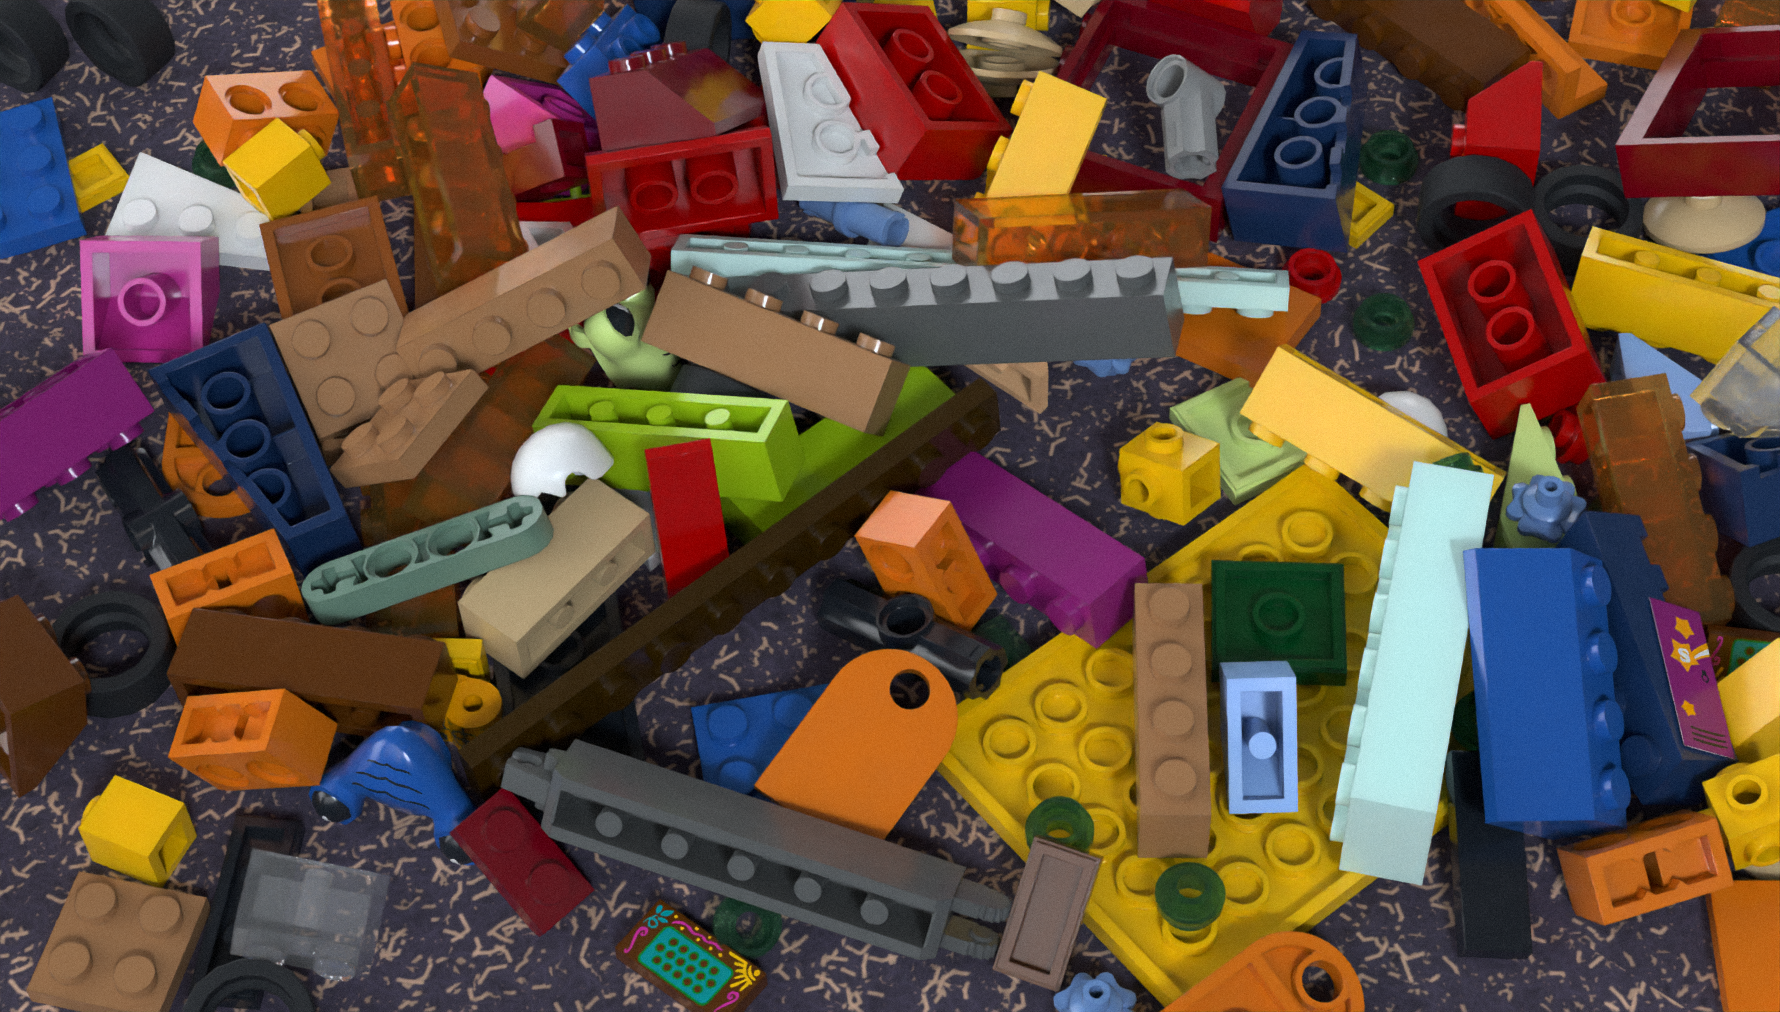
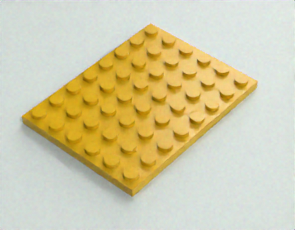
M1306 464L1297 468L1147 573L1148 583L1202 584L1211 793V824L1207 858H1138L1133 618L1097 649L1075 634L1066 635L1061 632L1002 673L1000 686L987 700L981 697L974 700L966 698L957 705L958 724L954 741L945 758L936 769L1025 863L1034 836L1037 834L1104 856L1083 923L1164 1007H1167L1258 939L1283 931L1308 932L1378 878L1339 870L1343 843L1330 841L1339 778L1347 749L1346 744L1351 715L1357 697L1361 663L1369 634L1368 629L1372 606L1379 582L1384 543L1389 528L1335 480L1318 473ZM1212 560L1344 564L1347 650L1346 685H1296L1298 812L1229 814L1220 730V683L1211 682ZM1469 626L1447 755L1451 750L1479 751ZM1445 767L1432 836L1449 824Z

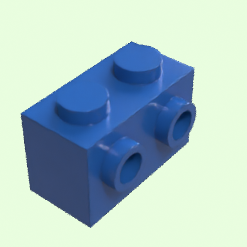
M628 4L622 7L612 18L605 11L601 12L580 33L581 38L563 55L570 64L558 78L557 82L595 121L596 115L589 78L608 72L609 60L628 57L630 53L651 49V46L664 42L660 38L659 30L655 24L645 15L637 14Z

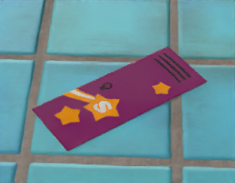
M1649 597L1684 746L1735 759L1700 613Z

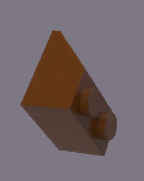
M16 595L0 602V773L18 798L39 785L88 724L86 695L91 693L92 688L82 663L76 657L67 659L58 647L55 631L48 619L43 614L34 616L21 597Z

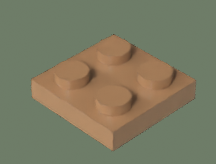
M386 279L269 325V331L319 444L370 422L381 408L378 403L381 395L392 384L403 378H408L409 380L416 379L396 351L404 318Z
M473 369L447 374L440 371L425 378L415 380L403 378L395 382L381 395L378 401L381 408L370 422L360 425L345 438L341 445L344 453L329 471L345 488L416 478L489 387Z
M79 871L26 989L31 1001L80 1012H169L210 914L211 907L207 897Z

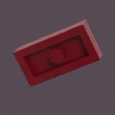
M501 788L449 832L458 845L538 937L544 935L595 890L555 842L548 837L539 823L516 796L504 788Z

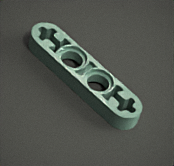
M528 495L512 497L329 561L308 574L303 581L301 592L317 621L328 625L344 623L527 559L548 546L553 538L554 528L539 499ZM471 543L465 549L455 554L447 555L454 548ZM403 565H408L401 572H398L392 576L385 577L392 570Z

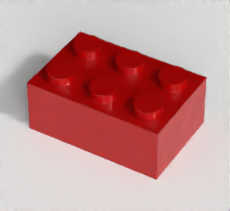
M842 2L815 43L820 44L850 95L849 108L863 131L870 130L878 143L879 150L877 156L888 174L895 172L899 180H974L979 178L989 163L999 137L1008 138L1013 132V129L929 6Z
M1532 209L1417 261L1468 401L1493 440L1516 430L1520 407L1523 404L1530 403L1537 420H1540L1558 412L1560 409H1565L1610 389L1555 250Z

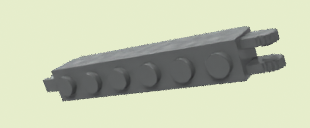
M577 739L574 740L567 751L550 748L549 752L543 753L518 747L513 752L511 758H508L505 765L501 788L535 802V807L544 812L541 828L549 838L917 960L936 958L940 947L965 956L970 955L972 958H979L980 960H989V958H994L997 955L1001 943V937L997 936L998 933L993 932L992 928L989 929L985 925L980 926L976 922L955 916L953 913L957 912L975 919L980 918L991 923L1005 922L1010 913L1012 900H1009V896L1004 895L1003 892L964 879L966 871L964 866Z

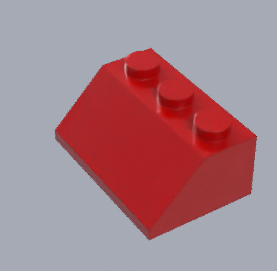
M763 125L733 129L716 136L584 153L594 217L619 205L641 241L779 219L770 127Z

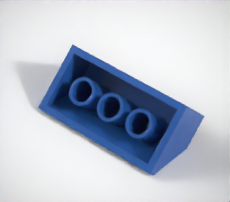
M1474 548L1464 550L1463 557L1485 823L1550 840L1627 829L1626 808L1630 803L1631 791L1628 778L1621 766L1619 740L1624 733V719L1622 711L1615 701L1613 672L1617 668L1618 654L1615 642L1609 634L1606 605L1611 600V583L1606 570L1603 568L1602 560L1572 548Z

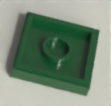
M1212 560L1211 682L1220 683L1219 663L1287 661L1296 676V685L1345 686L1347 679L1344 564Z

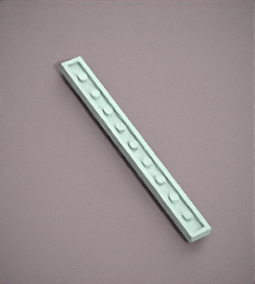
M680 234L671 249V271L689 276L692 267L697 266L723 277L760 276L770 272L790 275L820 273L825 270H840L842 272L876 271L886 267H899L901 269L939 268L947 264L985 266L1000 265L1010 261H1019L1024 264L1062 262L1072 259V257ZM1080 258V259H1084V260H1086V261L1105 260V259ZM1174 264L1183 313L1207 314L1212 311V307L1236 308L1237 313L1245 317L1268 318L1274 315V311L1288 312L1290 285L1287 270Z

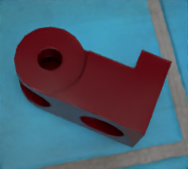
M550 118L533 125L536 142L511 152L491 151L480 158L474 171V184L477 193L483 200L490 203H536L587 184L588 177L584 153H590L584 124Z

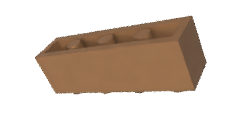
M618 205L406 314L396 345V351L416 379L429 377L440 371L447 374L473 369L479 374L645 290L651 255Z
M697 266L692 267L689 276L670 270L667 271L641 338L642 342L783 400H788L795 405L861 432L884 436L911 366L891 358L896 346L864 333H860L856 343L835 335L839 323L806 310L803 311L800 321L780 313L784 301L751 288L747 289L744 298L727 292L725 287L729 279Z
M1135 583L1132 639L1138 858H1207L1211 824V793L1202 584Z

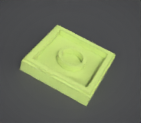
M1241 377L1170 407L1169 412L1171 422L1179 426L1183 431L1220 443V486L1234 505L1263 493L1305 464L1303 460L1307 455L1305 451L1286 440L1282 447L1279 448L1262 440L1248 430L1252 420L1240 414V411L1253 388L1249 387V381Z

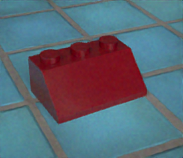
M686 40L653 45L651 49L630 53L628 57L609 60L608 72L589 78L602 151L716 136L767 114L762 89L709 48L687 51Z

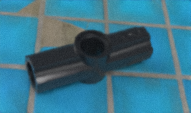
M124 445L106 455L103 465L95 472L102 491L106 493L112 506L122 517V525L137 553L143 552L145 556L143 562L147 568L154 565L157 571H161L214 551V548L205 539L206 535L202 524L185 494L179 488L174 491L171 489L144 448L133 449Z
M838 577L823 592V601L817 612L818 622L822 630L869 652L881 649H898L921 656L932 663L944 675L953 691L972 700L978 697L987 700L1000 686L1001 676L1007 664L1004 647L936 617L931 602L925 597L916 594H903L892 597L852 578L844 581ZM903 673L897 676L899 680L907 682L923 681V678L914 673Z

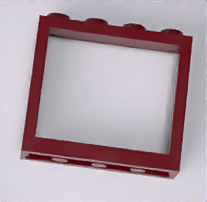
M1101 0L1094 14L1086 12L1081 23L1079 39L1075 46L1067 45L1058 64L1057 78L1089 91L1114 46L1161 60L1172 54L1181 55L1208 74L1255 87V90L1221 151L1219 159L1216 161L1217 171L1208 176L1203 186L1087 150L1068 196L1091 203V198L1098 199L1105 208L1217 243L1229 220L1221 187L1294 45L1146 0Z
M1780 25L1681 29L1615 144L1625 198L1780 195V135L1682 137L1708 88L1780 86Z

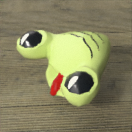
M649 270L645 290L568 329L570 338L579 348H590L608 378L619 389L634 387L650 391L670 392L682 367L681 357L641 341L655 304V289L650 283L651 273Z

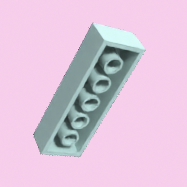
M1414 461L1409 487L1395 486L1388 535L1384 543L1379 582L1372 606L1368 629L1369 634L1361 663L1357 697L1351 715L1346 744L1347 749L1344 762L1342 763L1330 834V841L1343 843L1339 870L1422 886L1437 814L1469 626L1463 551L1482 548L1494 479L1492 474Z

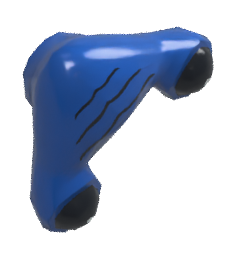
M411 720L402 721L398 726H386L378 730L341 762L325 769L320 785L311 786L308 795L315 812L324 820L347 825L355 820L362 813L366 797L409 815L432 818L434 825L433 835L436 845L442 854L453 863L468 866L475 865L449 832L477 810L478 807L456 780L452 771L451 753L441 735L429 725Z

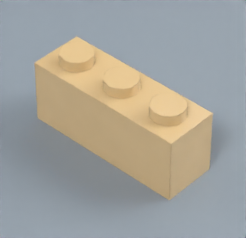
M588 478L574 492L566 493L555 504L552 513L548 516L554 528L553 538L548 546L527 559L489 571L486 575L477 577L468 585L462 598L458 601L466 639H483L486 653L523 679L541 664L655 553L650 514L598 479L592 480Z

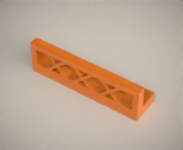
M1459 0L1531 48L1528 62H1543L1542 104L1557 119H1561L1605 97L1608 84L1525 0Z

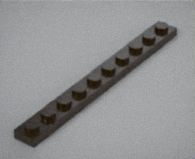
M979 377L457 750L470 787L484 802L490 799L501 789L506 762L518 747L543 753L549 752L550 748L558 750L568 749L575 739L579 740L582 737L584 731L609 713L617 712L627 707L635 699L638 692L665 673H672L681 668L691 654L717 635H724L732 631L741 622L743 616L765 600L783 594L790 588L797 577L819 561H825L837 555L846 542L854 537L890 490L913 494L920 488L930 487L953 464L970 452H977L986 447L992 441L995 434L1001 430L997 391Z

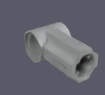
M1172 54L1166 56L1152 69L1146 86L1148 98L1161 107L1166 172L1178 179L1196 178L1201 180L1217 171L1216 161L1219 159L1215 118L1222 110L1226 91L1224 85L1218 79L1181 55Z

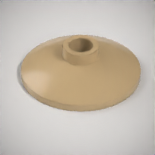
M993 8L991 20L960 24L949 28L947 33L955 41L1017 54L1060 57L1063 50L1051 38L1025 26L1027 20L1026 13L1010 9Z
M959 50L979 81L983 83V87L989 96L992 97L1016 96L1017 85H1021L1024 79L1035 82L1039 70L1049 75L1058 73L1059 61L1052 57L993 50Z
M1756 196L1652 197L1644 206L1642 226L1646 234L1660 245L1693 254H1712L1730 251L1754 240L1764 228L1766 212L1764 205Z

